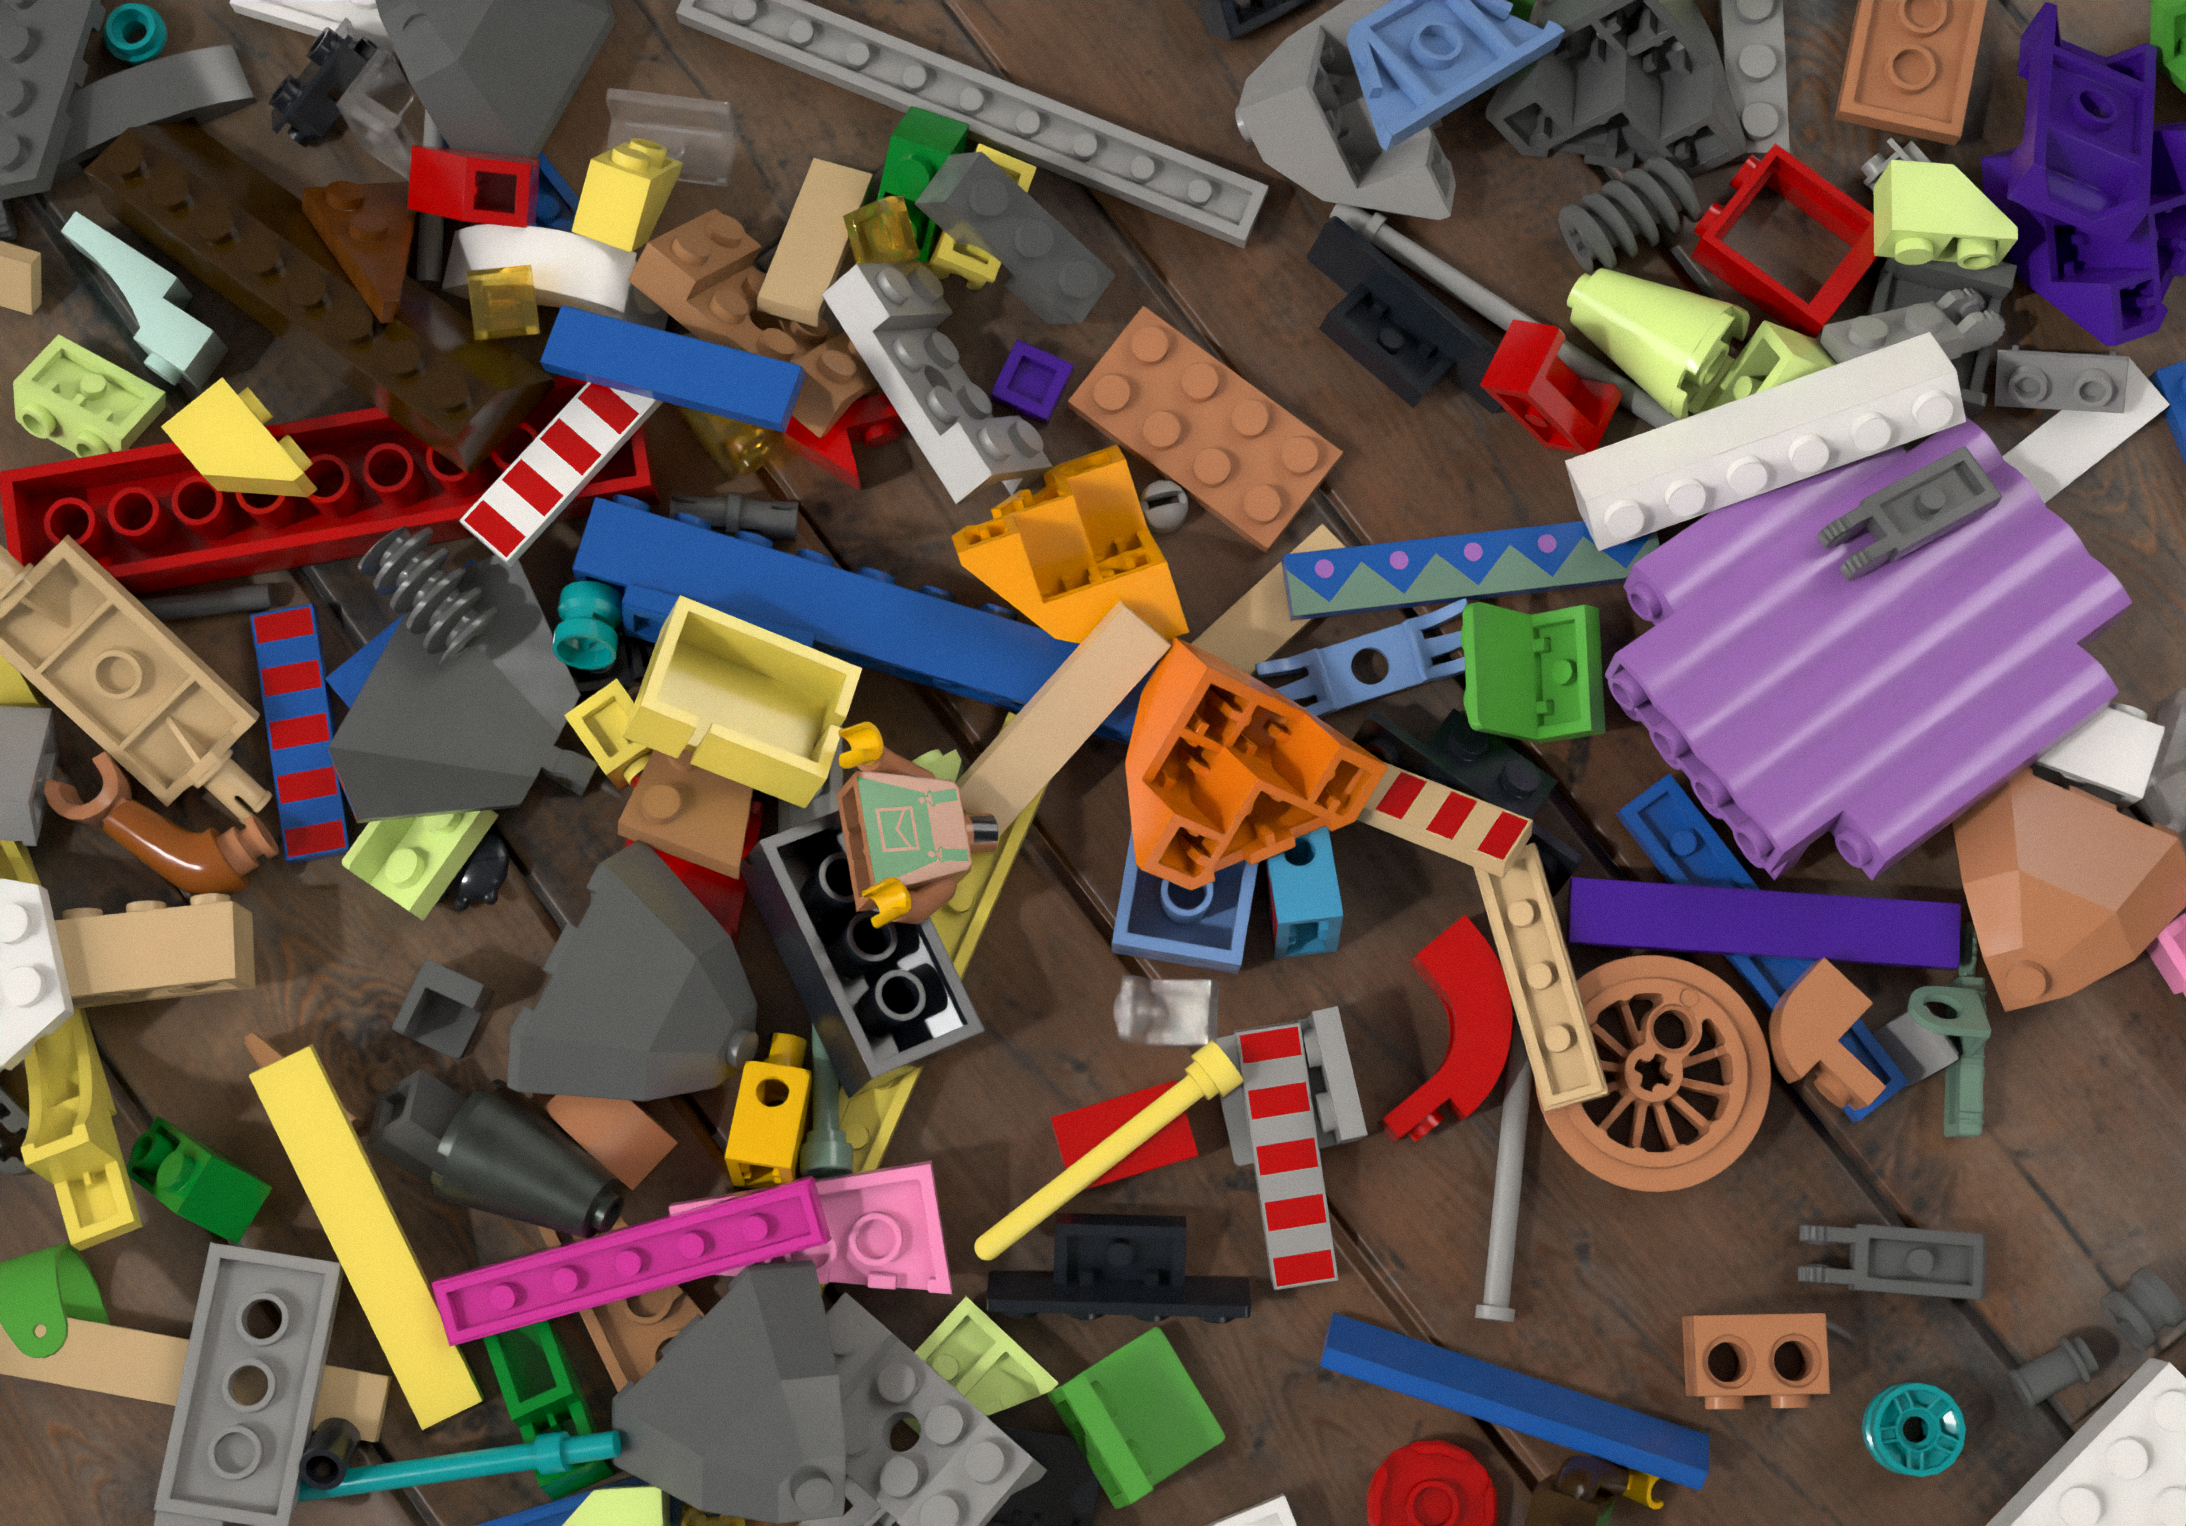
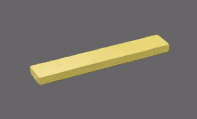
M313 1044L250 1073L249 1077L421 1429L424 1430L482 1402L484 1395L460 1345L449 1346L434 1292Z

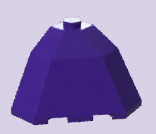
M2186 122L2153 125L2149 213L2123 245L2100 236L2086 234L2073 225L2041 212L2030 211L2021 204L2007 199L2010 158L2017 147L1981 157L1984 195L2018 227V240L2009 250L2007 256L2013 265H2017L2016 272L2021 281L2106 346H2118L2158 332L2168 311L2162 300L2174 276H2185Z

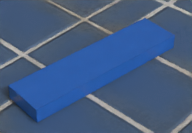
M561 305L540 360L541 365L547 372L783 433L786 432L806 376L801 365Z

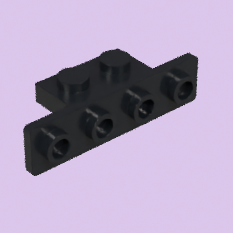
M1333 216L1326 222L1307 254V259L1347 292L1348 295L1326 315L1319 330L1412 408H1415L1447 376L1489 412L1496 413L1502 406L1480 386V383L1497 349L1339 217Z
M1455 708L1452 709L1426 745L1377 711H1371L1352 739L1353 742L1385 763L1531 820L1558 782L1492 734L1473 730L1469 725L1468 718ZM1533 821L1532 835L1526 845L1531 843L1537 845L1551 896L1555 897L1581 863L1582 856Z
M1055 1213L1054 1272H989L987 1310L1002 1312L1004 1315L1012 1318H1030L1038 1313H1063L1079 1320H1094L1103 1315H1133L1136 1319L1142 1321L1158 1322L1170 1316L1198 1317L1205 1322L1221 1324L1230 1322L1235 1318H1249L1251 1316V1296L1249 1279L1245 1277L1185 1276L1186 1216Z

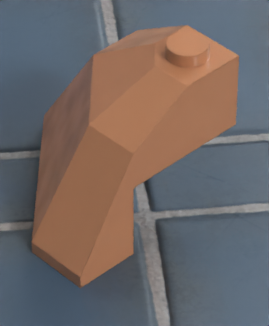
M2027 767L1952 822L1962 884L1984 962L2005 1012L2068 997L2134 961L2186 906V852L2177 831L2154 821L2151 826L2117 812V805L2071 785H2069L2068 789H2064L2034 776L2033 769Z

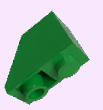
M914 106L909 108L891 134L868 245L924 263L928 261L940 227L914 203L951 154H962L964 152L970 124Z
M157 1116L150 1129L136 1140L130 1153V1160L126 1165L128 1176L175 1214L237 1245L273 1188L245 1166L160 1116Z

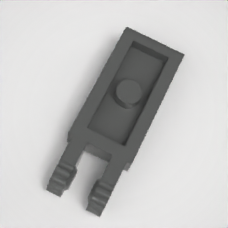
M1963 446L1864 498L1856 509L1825 526L1817 534V538L1825 549H1831L1851 539L1865 527L1868 528L1877 542L1866 547L1864 550L1855 552L1840 566V571L1847 581L1850 582L1874 571L1888 559L1894 562L1997 506L2003 496L1968 448Z
M1853 1224L1851 1228L1800 1225L1799 1241H1806L1809 1245L1819 1246L1850 1244L1849 1269L1830 1268L1828 1265L1807 1264L1805 1267L1798 1266V1282L1848 1285V1290L1984 1300L1986 1234Z

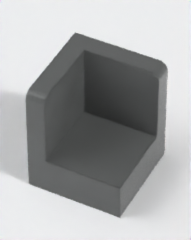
M426 958L398 1013L392 1030L449 1057L460 1060L464 1057L495 992L477 981Z
M419 1069L378 1094L367 1146L419 1179L431 1181L432 1171L440 1175L443 1174L447 1158L437 1153V1150L452 1119L466 1102L467 1098L424 1070Z

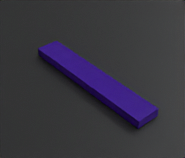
M1572 877L1569 880L1566 944L1818 961L1825 957L1829 962L1954 971L1959 969L1961 904Z

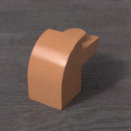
M1825 957L1811 964L1775 1004L1768 1025V1047L1774 1065L1788 1084L1802 1079L1812 1070L1818 1076L1813 1083L1825 1098L1842 1109L1848 1104L1855 1111L1869 1106L1886 1086L1838 1040L1873 1002Z
M532 1093L544 1106L543 1109L575 1141L632 1191L678 1143L636 1101Z

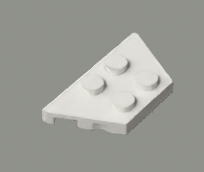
M0 878L1 1072L4 1068L11 1071L31 1053L32 1047L37 1040L54 1033L75 1014L48 890L37 884Z

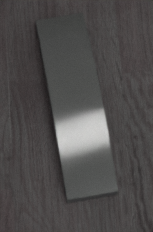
M232 44L213 46L167 56L115 73L74 91L70 96L66 113L72 118V122L52 185L85 172L81 162L101 154L128 127L178 123L193 116L201 125L256 103V98Z

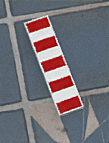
M587 382L459 520L460 523L511 567L663 401Z

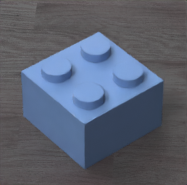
M1131 830L1111 952L1238 974L1242 964L1258 863L1250 865L1246 860H1243L1215 872V881L1194 890H1189L1145 872L1136 865Z

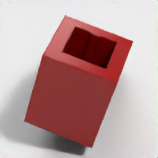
M412 145L408 209L459 221L527 228L536 221L540 158Z

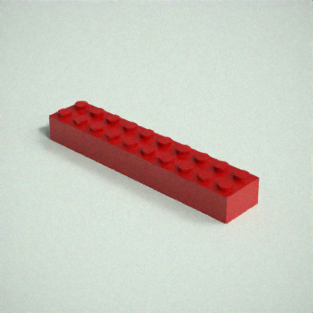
M563 375L551 377L554 379L556 386L471 475L467 474L377 407L264 426L277 442L288 434L313 463L311 467L304 471L305 475L317 487V490L309 497L217 491L174 442L0 471V494L8 552L24 567L29 563L35 567L69 535L132 595L363 556L384 536L402 526H408L411 534L430 527L434 534L427 544L474 537L459 520L587 382ZM647 420L552 523L589 517L595 497L612 501L614 495H625L641 500L649 506L660 504Z

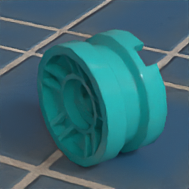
M1909 1382L1887 1386L1874 1395L1864 1410L1861 1428L1865 1446L1877 1463L1891 1472L1917 1477L1939 1474L1954 1464L1964 1447L1966 1433L1962 1411L1950 1395L1936 1386ZM1909 1417H1920L1923 1419L1919 1423V1434L1924 1438L1921 1442L1909 1441L1903 1434V1424Z

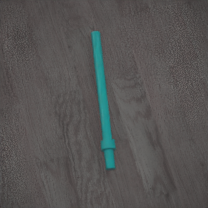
M617 1430L570 1437L566 1431L539 1434L536 1436L535 1442L349 1468L343 1482L331 1490L313 1488L302 1478L297 1503L538 1469L541 1475L569 1472L573 1464L619 1458L622 1454V1441Z

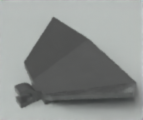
M495 554L464 567L467 573L457 589L462 593L480 586L483 593L473 608L478 613L496 606L500 612L490 626L488 633L469 651L449 665L440 668L439 663L445 651L436 654L427 653L423 647V641L428 632L418 635L412 634L406 625L411 612L403 616L328 746L332 764L357 823L520 807L539 773L580 796L583 795L598 763L579 753L562 750L555 746L568 721L564 715L574 709L579 700L580 693L567 665L558 660L553 654L552 644L554 636L519 559L509 567Z

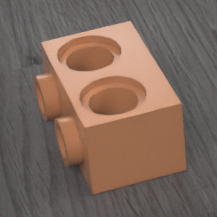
M1826 1313L1682 1317L1686 1396H1704L1705 1409H1745V1396L1770 1395L1771 1408L1811 1407L1810 1394H1830ZM1785 1342L1794 1344L1801 1352L1803 1359L1801 1371L1790 1380L1783 1378L1777 1372L1774 1365L1776 1350ZM1720 1343L1731 1347L1737 1356V1369L1734 1375L1726 1381H1720L1715 1378L1708 1367V1356L1711 1350Z

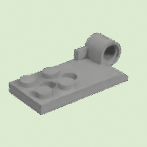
M210 1242L154 1510H156L154 1526H235V1523L253 1526H291L302 1483L299 1464L310 1443L344 1275L341 1263ZM273 1301L278 1305L282 1313L281 1326L271 1337L257 1339L248 1329V1314L257 1303ZM248 1367H259L268 1378L267 1393L260 1402L245 1406L234 1395V1380L242 1370Z

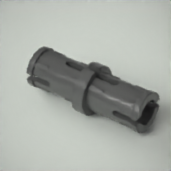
M729 492L728 497H704L672 493L669 519L674 520L676 513H685L711 523V531L735 538L737 531H746L767 539L796 543L799 502L742 499V493Z

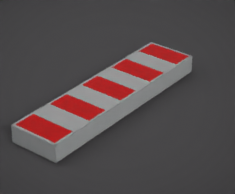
M1296 1020L1234 1030L1240 1075L1244 1080L1242 1089L1272 1287L1274 1290L1337 1281L1339 1279L1301 1023Z

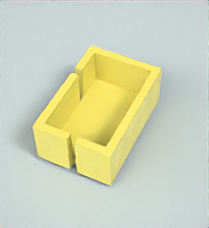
M680 595L659 633L623 738L677 759L683 749L694 752L690 762L692 765L799 807L806 808L828 777L840 739L839 730L842 729L840 726L847 718L862 668Z

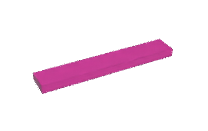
M812 1175L594 1235L588 1239L583 1238L438 1278L431 1284L449 1346H454L827 1244L831 1240V1236Z

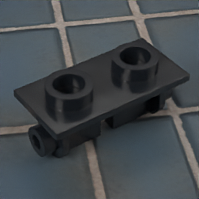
M345 18L335 31L326 27L317 36L306 55L311 62L297 79L291 74L288 75L279 84L269 101V105L274 108L271 111L272 130L278 134L286 122L289 123L291 127L287 131L288 135L303 147L307 148L312 141L320 142L345 110V105L328 94L330 89L335 86L353 100L373 73L380 67L377 59L383 53L382 50L366 37H362L358 43H355L352 40V25L348 18Z

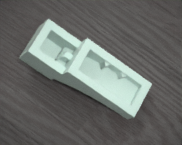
M75 211L61 232L79 252L111 276L125 295L140 326L133 339L149 355L144 364L173 385H176L182 377L201 389L229 348L212 329L183 311L193 298V295L178 277Z

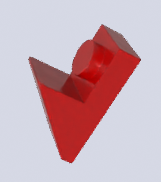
M882 393L855 400L831 430L822 438L815 435L793 416L790 418L786 432H782L787 449L850 486L862 490L851 444L863 441L865 447L882 446L897 440L900 437L899 432L908 430L886 394Z

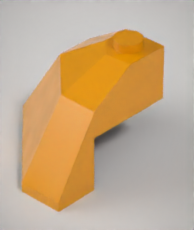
M1117 444L1056 465L1043 474L1046 487L1033 496L1030 489L1019 490L991 509L993 520L978 525H968L951 536L960 563L964 568L1055 639L1081 644L1119 600L1166 638L1169 643H1171L1174 637L1189 633L1168 563L1148 530L1127 461Z

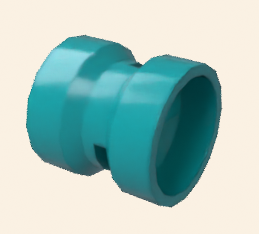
M595 581L573 582L563 588L558 606L559 617L563 622L556 627L552 644L553 654L558 660L575 668L589 670L605 668L614 662L619 643L618 634L614 631V628L618 627L622 621L623 600L622 595L616 589Z

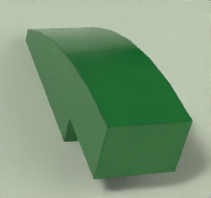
M553 1319L483 1337L511 1420L519 1427L524 1443L535 1442L536 1436L539 1434L560 1431L568 1432L570 1437L599 1433ZM609 1459L573 1464L569 1472L541 1475L538 1469H534L539 1487L553 1501L615 1474Z

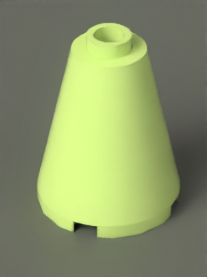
M1605 268L1598 269L1592 276L1584 273L1573 286L1567 300V306L1572 308L1571 323L1671 416L1678 420L1687 418L1688 411L1695 415L1699 413L1700 408L1735 361L1734 358L1728 355L1732 337L1743 342L1750 320L1748 311L1737 305Z

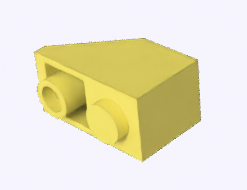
M631 138L630 143L624 142L592 158L571 232L630 253L648 242L680 175L683 162L667 157L666 147L641 138Z
M222 377L161 426L201 475L217 491L309 497L317 490V487L304 473L313 465L311 460L288 434L280 441H276L264 427V424L273 416L248 387L237 395Z

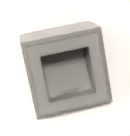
M1924 1005L1925 1009H1926L1929 1013H1931V1011L1928 1009V1007H1927L1926 1005ZM1908 1010L1872 1033L1910 1082L1906 1086L1921 1081L1959 1059L1957 1056L1959 1053L1947 1035L1934 1033L1923 1028L1911 1018Z

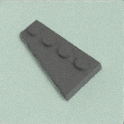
M0 0V200L50 191L72 122V118L66 113L70 96L77 88L83 87L89 67L82 60L91 32H100L106 9L100 4L101 0Z

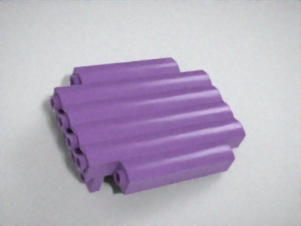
M1966 416V422L1935 433L1908 453L1905 452L1902 445L1714 510L1633 564L1623 586L1633 610L1642 619L1652 621L1655 626L1614 654L1604 675L1608 679L1609 689L1613 697L1628 717L1637 722L1641 721L1649 730L1651 740L1663 759L1676 770L1681 769L1691 780L1693 791L1704 808L1717 819L1722 818L1732 829L1734 839L1745 857L1754 866L1764 868L1774 881L1792 869L1808 846L1828 831L1835 837L1837 849L1842 857L1850 865L1861 868L1872 881L2101 714L2119 693L2103 666L2083 648L2119 621L2132 604L2130 597L2115 575L2089 555L2071 526L2046 507L2031 482L2003 459L1987 433ZM1966 446L2003 496L1997 506L1894 562L1888 559L1874 571L1854 581H1847L1840 571V566L1852 554L1859 550H1864L1877 541L1868 528L1865 527L1841 545L1825 549L1818 540L1817 534L1832 521L1856 509L1864 498L1947 454Z

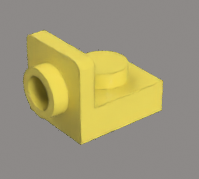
M615 679L564 716L605 775L617 789H622L628 784L634 787L636 777L641 776L654 749L623 738L634 701L618 679Z

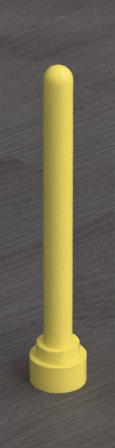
M1213 1040L1208 1042L1191 1056L1193 1063L1185 1069L1187 1073L1185 1078L982 1234L975 1242L974 1249L976 1255L986 1261L995 1259L1203 1096L1208 1101L1217 1094L1222 1098L1244 1082L1236 1067Z

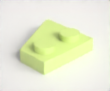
M967 1296L915 1351L922 1360L987 1417L1050 1393L1060 1384ZM916 1418L903 1419L920 1436L921 1428Z

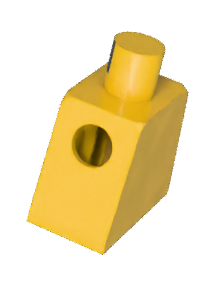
M771 1033L768 1036L764 1062L746 1061L744 1065L725 1154V1161L733 1186L759 1189L787 1183L801 1177L800 1146L806 1143V1134L809 1130L813 1107L811 1071L802 1068L807 1041L801 1037L785 1033ZM774 1100L785 1101L783 1104L776 1107L766 1106L768 1103Z

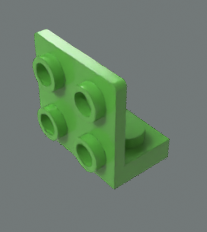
M1158 1327L1145 1332L1047 1394L1115 1509L1136 1502L1153 1491L1154 1485L1225 1439L1223 1430L1164 1333Z

